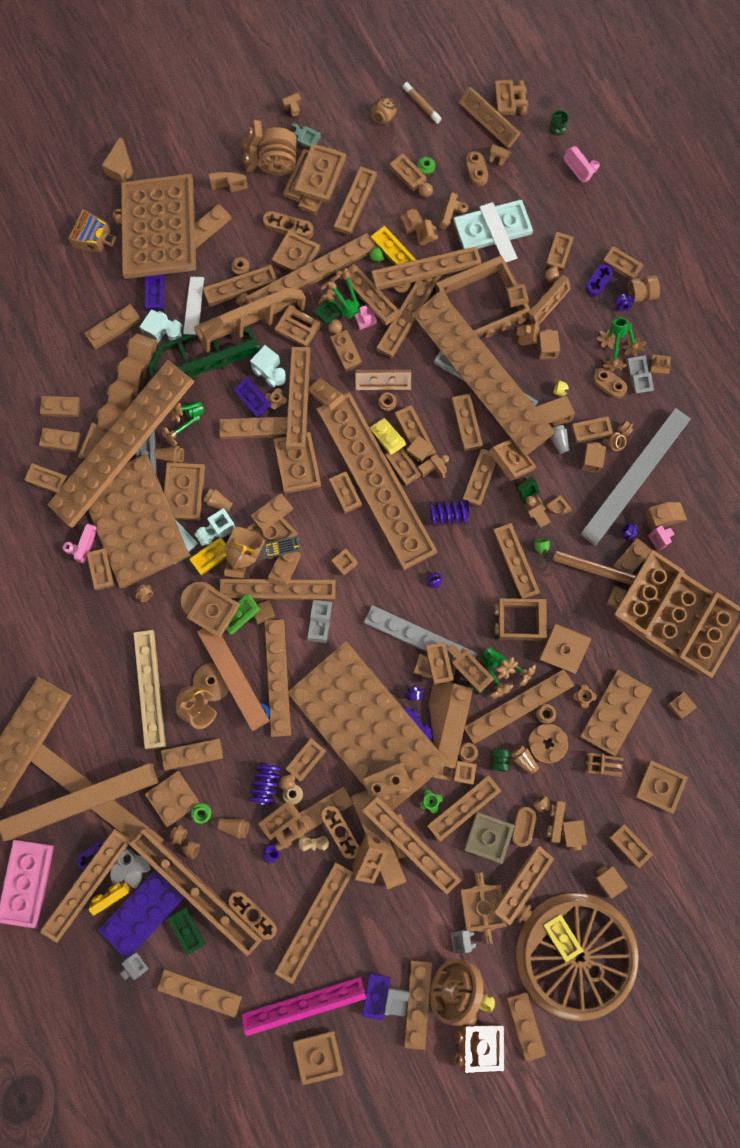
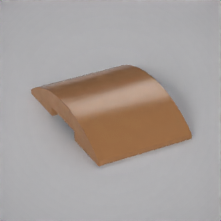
M651 550L615 611L614 616L635 635L658 651L706 677L713 678L740 630V607L718 592L713 593L684 574L685 571L656 551Z

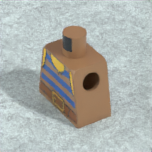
M82 210L71 232L69 241L75 249L100 253L105 244L111 247L115 245L116 236L110 235L109 226L105 221Z

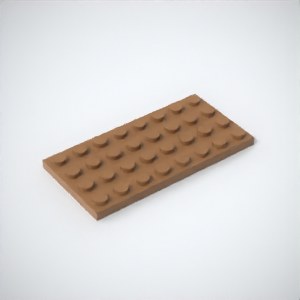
M347 641L288 691L291 698L365 788L364 778L403 762L412 785L407 787V792L397 795L396 792L389 794L390 799L384 802L392 810L397 808L449 763Z

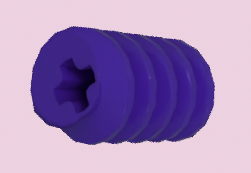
M459 500L457 506L454 501H451L450 506L444 501L442 507L439 502H436L435 507H433L431 502L429 504L430 519L434 526L437 525L438 520H440L443 526L445 520L451 525L453 519H455L456 524L459 525L460 519L463 520L464 524L469 519L468 500H466L465 505Z
M259 762L262 765L256 766L255 769L260 773L253 776L258 781L252 782L256 789L250 790L254 797L248 798V801L269 806L267 803L274 801L269 795L275 794L271 787L277 786V783L272 780L279 778V775L274 772L281 770V768Z

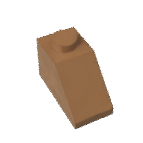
M120 137L102 164L105 175L119 182H125L132 175L129 156L124 141Z
M667 502L650 507L644 514L650 531H654L660 526L664 528L687 520L680 502Z

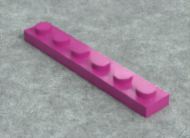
M359 977L243 1013L242 1020L245 1035H252L367 999L362 979Z

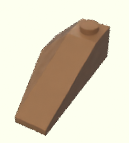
M433 684L429 710L433 744L449 762L444 767L451 769L456 767L473 688L457 684Z

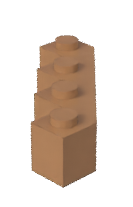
M136 334L128 340V356L123 361H120L117 366V372H119L118 380L109 385L107 389V395H109L108 403L98 410L97 419H99V427L110 430L138 396L139 386L144 385L148 375L147 367L156 352L158 340Z

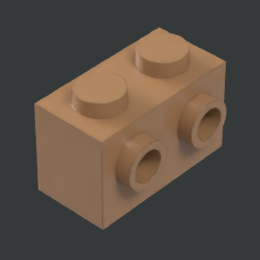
M403 762L363 779L370 798L372 799L377 795L383 801L390 799L389 794L394 792L397 795L407 792V787L412 785Z

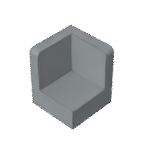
M389 987L384 1015L405 1016L409 991Z

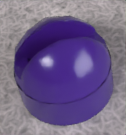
M437 572L430 573L427 578V583L431 588L440 587L443 581L442 576ZM436 577H439V578H440V579H438V580L430 581L431 578H436Z
M269 845L262 852V858L268 864L275 862L280 857L279 851L273 845Z

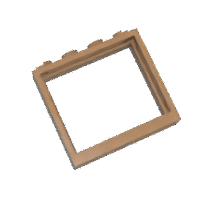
M501 255L437 282L435 292L437 294L439 291H442L448 299L447 293L497 272L501 276L506 288L517 286V283ZM527 303L516 306L519 312L476 329L474 332L479 338L491 337L499 330L505 331L513 324L525 322L531 310Z

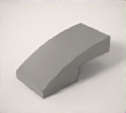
M646 355L626 359L635 394L654 391L651 372L648 371Z
M313 600L308 641L327 643L332 602Z

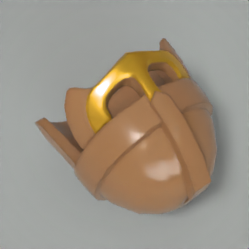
M235 526L225 546L226 558L229 564L233 566L232 569L246 568L255 563L265 540L248 529Z
M196 686L182 688L175 701L177 715L196 729H203L209 726L217 715L216 710L207 704L208 699H211L214 695Z

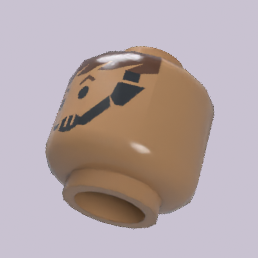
M386 96L378 98L371 108L372 118L379 124H387L397 112L394 101Z

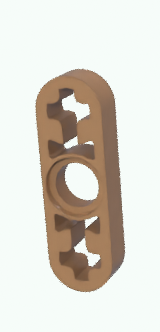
M273 211L267 212L263 216L264 226L268 230L285 235L288 231H291L306 239H310L313 236V225L308 221ZM290 222L293 224V227L285 229L283 225ZM308 228V231H306V233H303L302 230Z
M332 804L325 805L321 810L322 820L343 856L348 859L355 858L359 851V845L337 807ZM329 809L331 812L335 811L333 814L335 820L341 819V821L333 824L330 817L325 818L327 815L326 811ZM338 826H343L346 829L342 837H337L334 834ZM346 839L351 846L355 845L353 848L354 852L351 854L349 851L345 852L347 850L344 843Z
M235 892L230 896V907L261 938L269 940L276 935L277 925L245 893ZM235 896H242V903L247 906L248 902L251 904L244 911V914L240 912L244 909L241 905H234L235 900L233 898ZM251 909H255L259 913V918L254 922L250 921L247 917ZM262 917L266 919L263 921L266 926L272 925V935L269 933L265 935L263 933L265 929L261 925L258 928L255 926L262 920Z

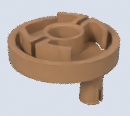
M461 959L449 960L438 969L432 980L430 988L432 1011L436 1018L445 1024L452 1026L467 1024L473 1026L476 1022V1013L480 1008L483 998L481 972L470 962ZM456 986L457 992L455 997L453 998V990Z

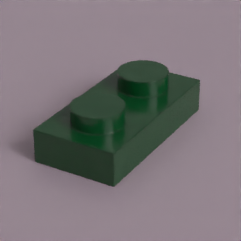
M188 908L168 918L186 955L206 945Z

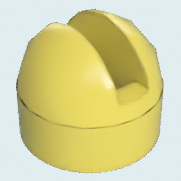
M558 380L553 394L557 396L566 395L565 389H569L568 385Z
M484 994L479 1009L486 1013H491L495 1006V1000L493 997L489 998L488 994Z

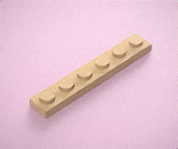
M154 630L134 632L145 749L166 747Z

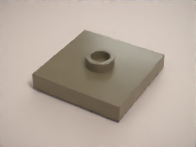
M476 812L464 851L503 864L515 825Z

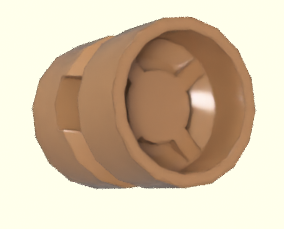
M656 275L646 276L643 280L635 278L628 281V295L633 297L632 303L644 301V298L646 300L659 298L660 285Z

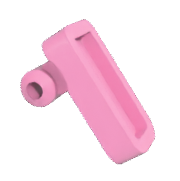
M576 146L568 148L564 154L565 162L582 183L589 181L593 173L599 168V163L595 160L588 163Z
M87 524L79 544L73 545L71 542H66L63 545V550L67 554L74 555V559L77 562L85 564L87 553L90 552L97 534L96 526Z

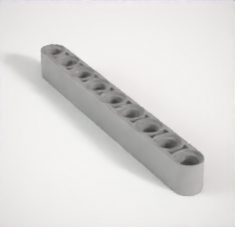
M677 408L674 409L580 536L594 546L598 544L691 420L690 417Z

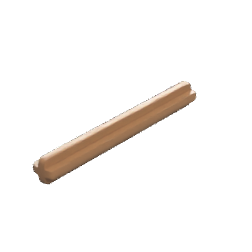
M556 551L553 557L555 562L629 585L632 584L636 575Z

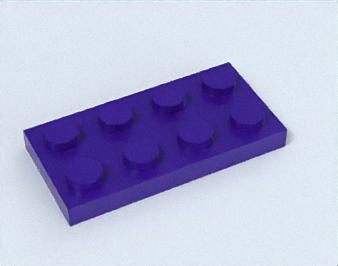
M155 870L98 931L125 959H128L185 897Z

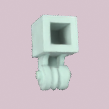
M151 309L141 324L140 329L144 336L158 340L157 343H159L164 334L168 335L170 341L181 338V328L183 325L177 320L172 322L167 319L168 317L164 313Z
M264 345L250 361L252 371L259 377L263 376L271 387L281 386L286 382V375L282 368H276L280 364L279 356Z
M223 508L207 518L210 525L207 528L200 527L195 536L202 546L210 545L216 538H224L232 533L235 525Z

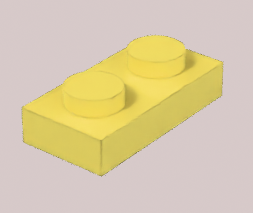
M385 418L370 427L374 437L390 455L406 445L405 440Z
M561 914L543 925L565 962L583 952ZM553 924L555 925L552 927V929L559 935V939L553 934L552 930L550 929V926H552ZM569 937L571 938L572 942L577 948V950L571 953L570 955L564 952V950H567L569 952L571 951L563 944L564 942H566L569 946H571L574 949Z

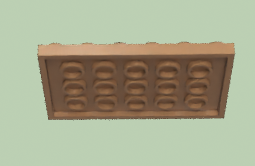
M192 174L121 182L124 278L195 271L196 250Z
M144 454L126 463L88 509L102 545L106 548L108 560L119 587L122 589L190 556L148 455Z

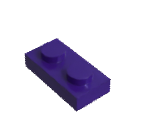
M164 274L145 276L146 311H151V309L154 311L164 310Z
M248 377L234 389L256 417H260L272 405Z
M406 707L404 710L428 739L431 740V729L426 724H421L418 720L420 717L413 708L410 710Z
M370 973L366 993L367 999H365L362 1017L383 1021L390 977Z

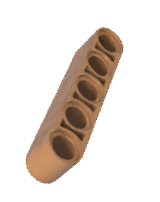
M368 790L351 796L365 834L372 835L375 843H378L379 838L384 841L385 848L388 849L387 856L380 869L387 889L389 890L405 883V876L389 837L362 811V808L371 800Z

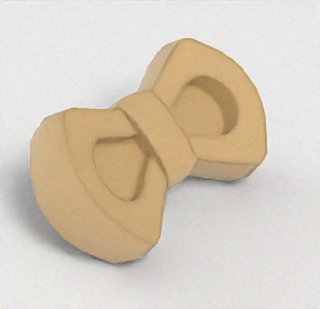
M303 836L299 839L298 846L302 851L310 848L313 851L316 848L324 851L328 848L329 841L326 836L316 839Z

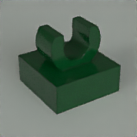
M328 299L314 311L315 315L326 326L340 316V311Z
M533 477L528 479L522 478V484H515L520 499L524 503H526L528 496L534 497L540 492L537 482Z

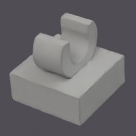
M469 930L450 932L454 953L472 952V948L476 947V944H471L470 936H474L473 932H469Z
M136 952L122 963L125 970L120 974L124 980L130 976L135 980L149 968Z

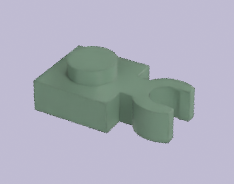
M292 124V129L295 130L293 133L296 136L298 145L310 150L312 144L316 145L321 138L319 132L306 126L302 130L297 124Z

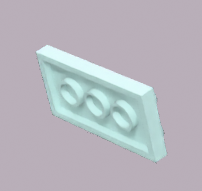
M522 200L495 207L509 240L533 233ZM482 211L454 217L453 222L463 249L471 247L479 249L496 244Z

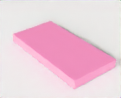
M13 840L0 899V923L38 928L54 850L53 845Z

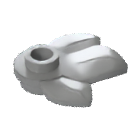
M125 849L118 858L117 863L111 868V881L114 885L125 880L131 887L138 888L142 881V873L150 871V865L142 856H137L134 850ZM126 855H129L131 857L129 863H126L124 861V857Z

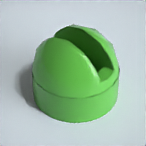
M378 246L370 251V258L376 263L384 260V256Z
M537 539L534 541V547L538 553H546L549 550V539Z

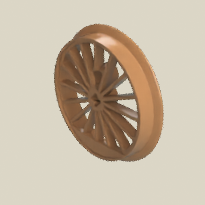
M566 893L552 897L532 911V914L524 922L520 930L516 946V963L520 979L531 998L544 1010L557 1017L572 1021H587L610 1013L628 996L637 976L639 957L633 931L626 919L616 908L598 897L583 893ZM574 906L576 940L583 950L581 954L582 960L575 961V956L568 962H563L534 976L531 960L564 959L562 956L531 957L530 955L539 943L558 950L556 946L542 941L548 933L543 925L560 914L563 917ZM585 906L592 908V913L582 943L580 944L578 907ZM599 911L609 920L586 945L596 912ZM613 923L620 936L590 949ZM553 924L552 926H550V929L552 930L553 934L559 939V935L552 929V927L555 925ZM570 937L569 939L574 949L566 942L563 943L571 951L564 950L568 955L577 950ZM621 939L623 940L626 954L590 955ZM626 958L624 973L590 959ZM570 964L546 992H543L537 983V979ZM591 966L598 967L599 973L596 977L589 975ZM573 968L562 1003L559 1004L549 998V995ZM577 969L580 1008L566 1006ZM604 969L623 976L616 989L603 978ZM582 971L598 1001V1004L584 1007ZM601 980L613 993L601 1001L593 982Z

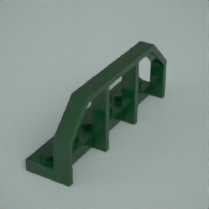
M243 327V334L249 336L250 339L237 346H228L223 351H220L215 339L212 342L216 352H212L201 359H193L189 363L183 345L199 339L197 334H189L159 345L148 366V370L152 379L155 376L153 371L163 352L179 346L186 364L176 366L194 381L197 375L222 367L223 370L227 369V364L257 354L260 351L257 339L254 338L252 330Z

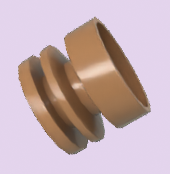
M280 127L265 129L262 131L263 137L259 142L258 164L260 169L272 175L291 173L296 168L295 134L288 129Z

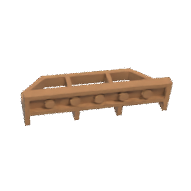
M285 288L194 326V331L206 352H209L211 341L236 331L239 338H242L243 327L264 318L268 325H271L273 314L287 309L290 304L293 306L297 304L300 311H304L306 297L302 290ZM266 308L265 310L261 311L260 313H258V314H256V315L254 314L255 312L260 311V310Z

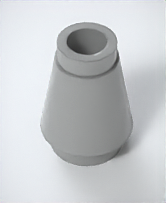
M564 425L553 427L556 433L550 438L558 453L562 454L570 451L567 429L564 428Z

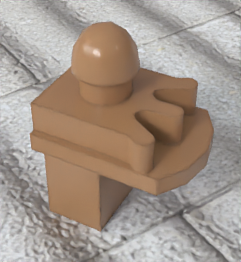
M437 454L432 456L429 460L418 466L421 476L425 477L435 470L439 477L444 479L447 472V467L444 464L449 462V456L442 455L441 458Z
M528 496L526 499L527 504H524L530 517H534L540 527L550 523L551 521L544 511L546 508L540 497L537 496L535 499L533 496Z

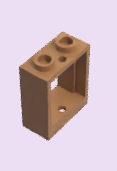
M499 599L498 604H495L494 615L498 616V623H495L494 631L495 635H498V640L545 641L547 638L546 599ZM504 607L536 608V634L504 633Z

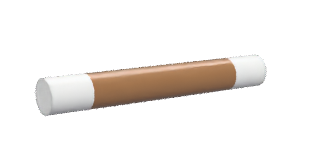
M406 82L403 85V89L436 123H439L442 118Z

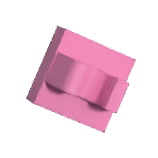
M366 305L360 307L359 312L354 316L360 330L377 324L373 311Z
M660 526L652 531L648 537L656 550L660 551L672 542L670 537L675 534L671 528L664 530L663 526Z

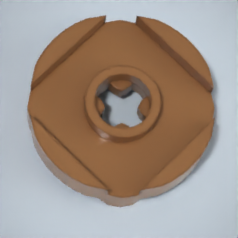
M543 724L531 732L528 738V747L535 760L540 763L551 764L558 762L565 756L568 750V737L560 727L553 724ZM549 738L553 747L546 749L543 740L547 741Z

